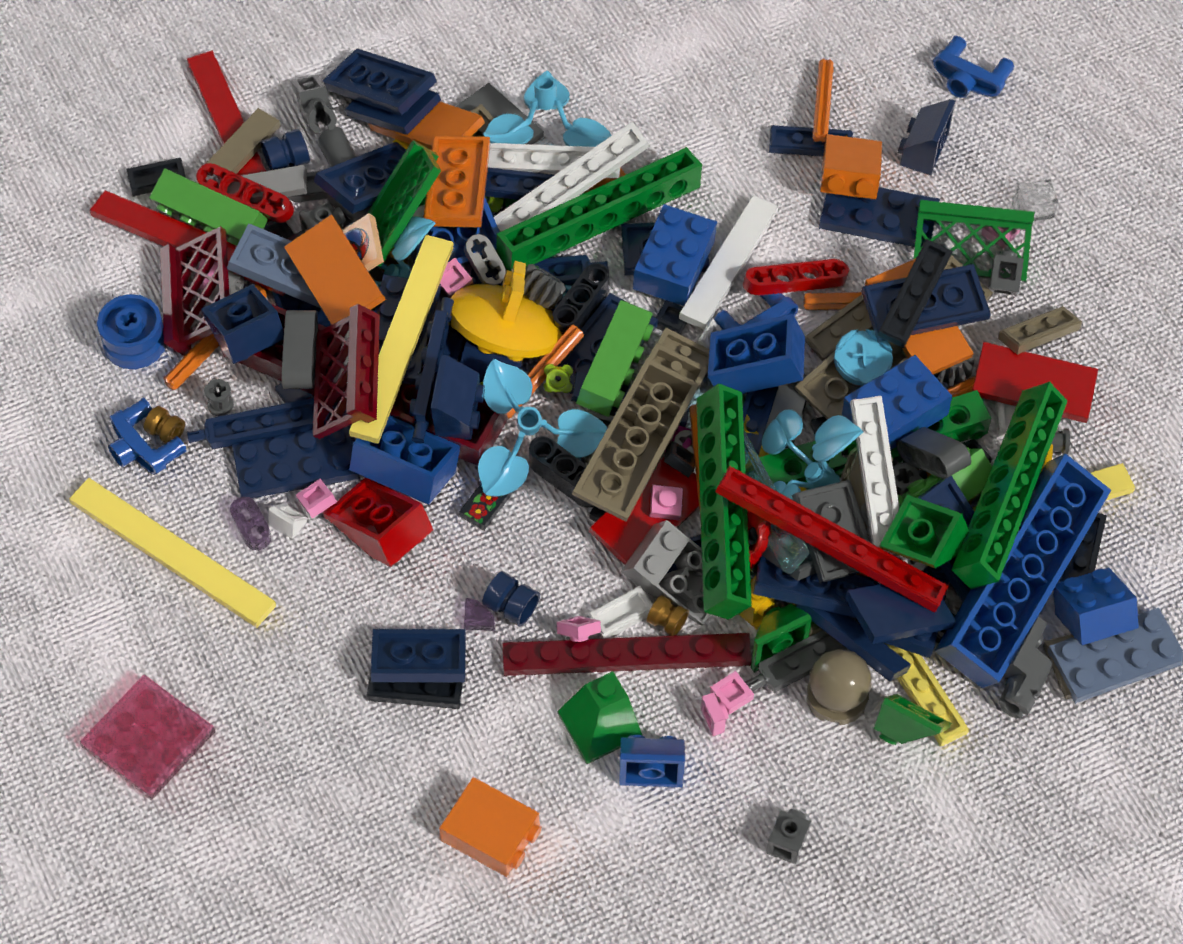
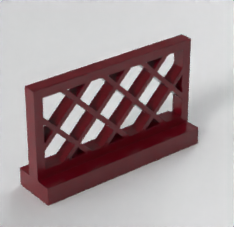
M221 226L177 248L170 244L160 248L164 344L181 355L187 354L192 349V343L213 334L204 316L203 318L198 317L205 303L212 304L230 295L226 230ZM217 239V243L211 253L207 252L206 250L211 242ZM196 250L188 263L186 254ZM203 255L208 256L200 271L195 269ZM215 261H217L218 267L212 277L207 274ZM195 272L197 276L189 287L188 279ZM204 279H208L209 282L201 294L197 293ZM219 285V292L214 300L208 299L215 287ZM195 295L198 297V300L190 311L189 303ZM195 319L200 321L194 332L191 333V326Z
M360 304L350 307V316L317 332L313 437L318 439L359 420L367 423L377 420L380 315ZM349 331V337L346 339L345 336ZM335 335L329 347L327 348V338ZM344 342L345 344L338 356H334L340 344ZM348 357V363L345 365L344 362ZM333 360L334 362L326 374V368L330 361ZM343 368L344 370L337 382H333L339 370ZM347 383V390L344 391L343 388ZM332 386L333 389L325 400V394L329 387ZM339 395H343L337 407L333 409L332 407ZM328 413H332L328 422L324 425V420Z

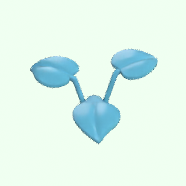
M549 71L541 74L525 92L524 103L530 108L525 121L516 114H502L494 118L483 133L484 137H490L491 143L526 144L534 135L533 129L528 125L532 122L535 110L557 109L563 125L567 129L563 134V141L567 146L596 147L612 135L602 124L589 118H578L572 125L569 124L562 108L570 99L569 91Z
M417 216L411 218L392 251V255L399 264L392 263L387 266L383 263L380 268L385 270L384 275L402 278L410 276L411 267L405 264L403 260L411 254L429 230L436 224L434 221ZM375 281L377 286L380 287L381 282Z
M493 359L484 376V399L488 407L497 414H506L514 408L518 412L517 428L520 432L512 452L504 446H494L482 454L478 464V474L483 493L491 497L504 496L514 492L523 485L529 473V464L526 459L516 455L524 436L536 434L540 427H544L551 433L559 435L557 444L578 459L589 456L597 449L608 428L594 415L578 409L563 412L558 418L559 429L554 428L546 420H542L541 414L536 408L518 406L528 402L532 395L533 386L530 377L518 367Z
M793 410L780 412L765 430L762 438V447L766 453L776 455L788 446L808 465L804 472L808 483L790 480L786 484L783 481H777L770 488L792 499L793 494L801 492L799 487L810 490L840 482L839 475L829 467L826 461L851 444L864 433L863 430L844 416L836 415L829 418L820 426L815 434L816 444L812 446L813 458L817 462H812L792 443V440L802 432L803 421L801 416ZM771 523V530H770V534H771V535L773 534L774 530H775L776 527H777L776 525H774V524H772V523Z

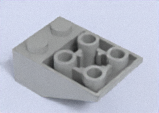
M668 520L654 524L625 564L621 573L637 586H641L643 591L658 599V597L663 595L671 600V604L674 607L682 606L689 610L688 618L703 625L710 614L704 612L702 548ZM672 564L677 566V570L667 573Z

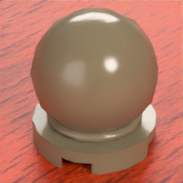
M836 649L825 652L814 663L810 671V681L807 685V704L811 712L823 722L824 720L840 722L839 725H846L856 721L865 711L871 689V674L866 661L853 651Z

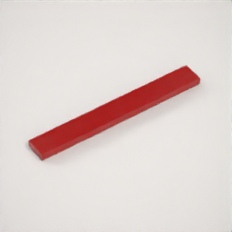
M212 50L187 58V63L224 145L241 127L244 120ZM258 151L237 173L238 175L242 176L266 171ZM270 202V205L276 210V212L278 210L283 211L282 206L279 207Z
M106 190L90 209L91 216L162 246L170 244L177 248L207 233ZM217 239L211 242L206 250L207 252L211 253L217 243ZM227 242L228 263L237 247ZM196 250L186 254V256L192 258ZM243 276L244 280L250 283H253L255 285L258 284L261 287L274 293H277L281 296L285 295V293L281 291H278L276 289H273L269 286H266L264 284H261L257 281H254Z
M729 466L715 491L717 494L934 613L938 609L948 588V585L731 466Z

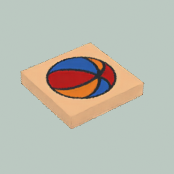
M368 213L343 229L344 234L368 271L384 262L376 219L373 215Z

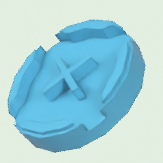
M859 329L841 337L835 348L834 363L836 370L845 380L855 385L864 386L891 369L893 356L889 342H877L874 330L858 331Z

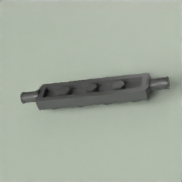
M851 617L853 620L859 623L857 618ZM821 630L758 663L759 675L744 682L752 692L766 685L775 693L808 676L814 663L825 652L836 649H848L827 632Z

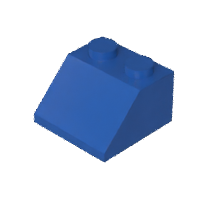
M631 735L627 738L621 737L620 786L683 788L685 740L677 739L673 736H663L659 739L645 738L641 735Z

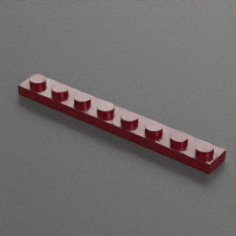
M750 633L588 639L581 642L557 640L503 643L504 676L751 666L752 662Z

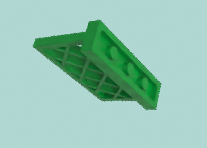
M414 140L410 143L368 211L376 219L384 261L441 172L436 162L439 157L437 153Z
M920 200L918 204L913 259L917 258L922 248L921 238L925 241L926 239L929 240L922 231L923 220L935 221L942 231L930 241L934 242L945 233L955 245L950 250L955 251L958 249L965 257L967 262L963 266L974 264L978 277L990 278L991 269L988 271L980 270L973 261L985 251L993 260L994 254L989 248L1000 239L1012 252L1018 253L1023 248L1022 257L1018 253L1017 258H1024L1021 281L1026 282L1032 224L1034 222L1033 211ZM942 222L951 223V224H949L947 227H945V226L942 224ZM955 224H963L970 232L959 243L948 231ZM970 225L979 226V227L976 228L975 230H973ZM983 227H992L999 237L986 246L977 235V232ZM998 228H1003L1007 230L1004 233H1002ZM1012 230L1025 231L1024 242L1016 249L1005 237ZM973 236L983 249L970 258L961 245ZM1005 268L1001 269L1000 275L1003 278H1009L1010 273Z

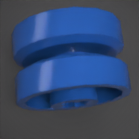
M127 294L112 299L99 312L97 326L104 352L114 365L123 369L134 370L148 367L157 361L165 351L166 344H164L162 318L159 308L151 299L142 295Z

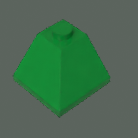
M907 494L879 546L883 550L937 568L956 557L969 533V528L962 513Z
M791 603L782 608L780 606L772 608L766 613L754 640L751 669L754 673L759 671L758 663L809 637L812 620L809 613Z
M613 671L585 684L557 711L586 764L620 749L621 737L627 738L631 735L642 736L629 697Z
M893 694L885 697L874 729L880 732L879 737L882 740L896 745L897 742L904 744L948 730L952 723L898 694Z

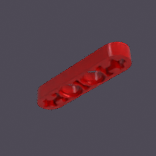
M213 163L204 164L197 171L196 177L200 185L261 212L268 219L282 223L288 221L293 216L294 206L285 195ZM208 175H215L219 180H221L220 184L212 179H209L207 181L206 177ZM232 182H240V188L237 192L233 194L227 193V188ZM256 192H262V200L257 204H251V196ZM270 202L279 207L284 205L285 209L283 211L278 210L276 212V210L270 205Z
M838 259L752 267L745 274L743 288L752 295L836 288L846 283L850 270L845 262ZM803 273H810L814 275L816 278H807L803 275ZM776 276L787 277L790 281L779 280Z

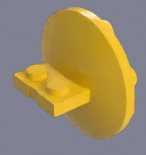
M514 261L512 271L506 270L502 286L488 284L468 285L457 290L451 297L454 300L451 312V327L467 340L477 345L478 350L482 353H497L507 356L512 361L519 362L523 358H534L550 353L557 340L562 336V332L553 322V311L536 304L523 295L526 263Z

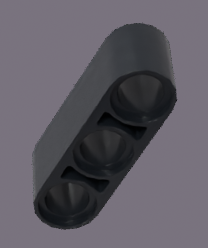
M600 263L588 265L554 309L553 322L562 332V335L571 325L581 329L608 296L609 270L605 265Z
M540 436L533 439L529 444V464L531 469L578 505L586 508L594 507V505L572 495L587 465L548 437ZM539 454H546L547 456H545V457H539V456H537V455H539ZM564 470L570 471V473L563 474L560 472Z

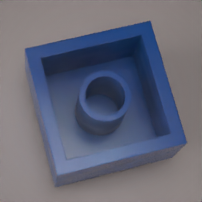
M1109 567L1097 569L1092 573L1079 577L1067 578L1065 581L1057 583L1053 590L1055 615L1081 645L1139 628L1137 597Z

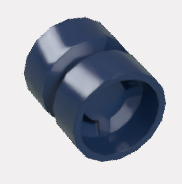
M298 128L286 132L281 140L277 136L261 140L263 155L269 170L287 168L289 164L298 166L310 163L305 140Z
M501 571L488 585L482 599V604L494 612L501 613L504 611V618L520 627L528 621L535 611L540 599V593L526 584L519 586L517 579Z

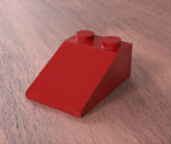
M368 478L361 480L335 504L323 512L324 517L371 558L389 567L400 561L406 553L422 542L433 531L422 503Z

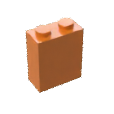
M827 134L820 192L877 199L881 176L882 141Z
M473 777L439 830L442 842L507 877L512 868L515 870L519 868L525 857L524 849L529 842L533 844L536 841L542 826H540L539 812Z

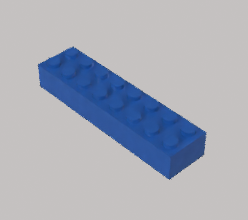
M1066 453L1048 461L1039 475L999 582L970 590L954 617L956 620L954 628L946 630L934 652L981 688L999 683L1106 501L1111 489Z

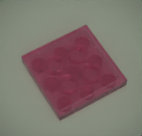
M144 674L81 739L80 745L152 801L216 731L212 724Z

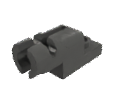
M316 74L292 80L293 91L298 98L300 110L310 129L314 133L321 134L318 122H322L324 127H328L329 131L333 130L337 123L336 115L329 102L326 86L320 77Z
M1039 616L1003 675L1007 680L998 703L1005 713L1016 719H1021L1024 714L1026 716L1029 714L1035 704L1034 697L1040 695L1052 666V661L1037 649L1044 640V635L1042 634L1048 624Z

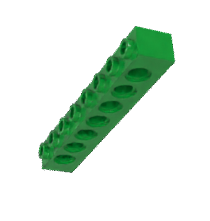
M685 147L497 233L496 252L504 267L509 271H512L514 261L526 263V267L528 264L539 263L700 188L703 164Z
M1051 382L1022 391L969 524V533L952 567V571L970 589L999 582L1068 402Z
M718 383L697 398L703 601L705 613L729 620L752 606L747 509L717 494L715 491L729 466L746 474L742 392Z
M975 390L953 397L949 414L929 426L928 429L959 442L969 439L978 440L988 434L992 418L980 394ZM856 439L833 458L826 461L840 478L847 458L843 457V455H849L850 451L857 447ZM815 440L796 446L812 462H817L813 458L812 446L816 444ZM897 447L890 451L891 458L893 460L895 458L900 463L903 462ZM790 448L784 449L776 455L768 454L759 457L757 460L756 474L758 479L768 487L777 481H783L786 484L790 480L808 483L804 475L808 465ZM788 472H794L798 475H789Z

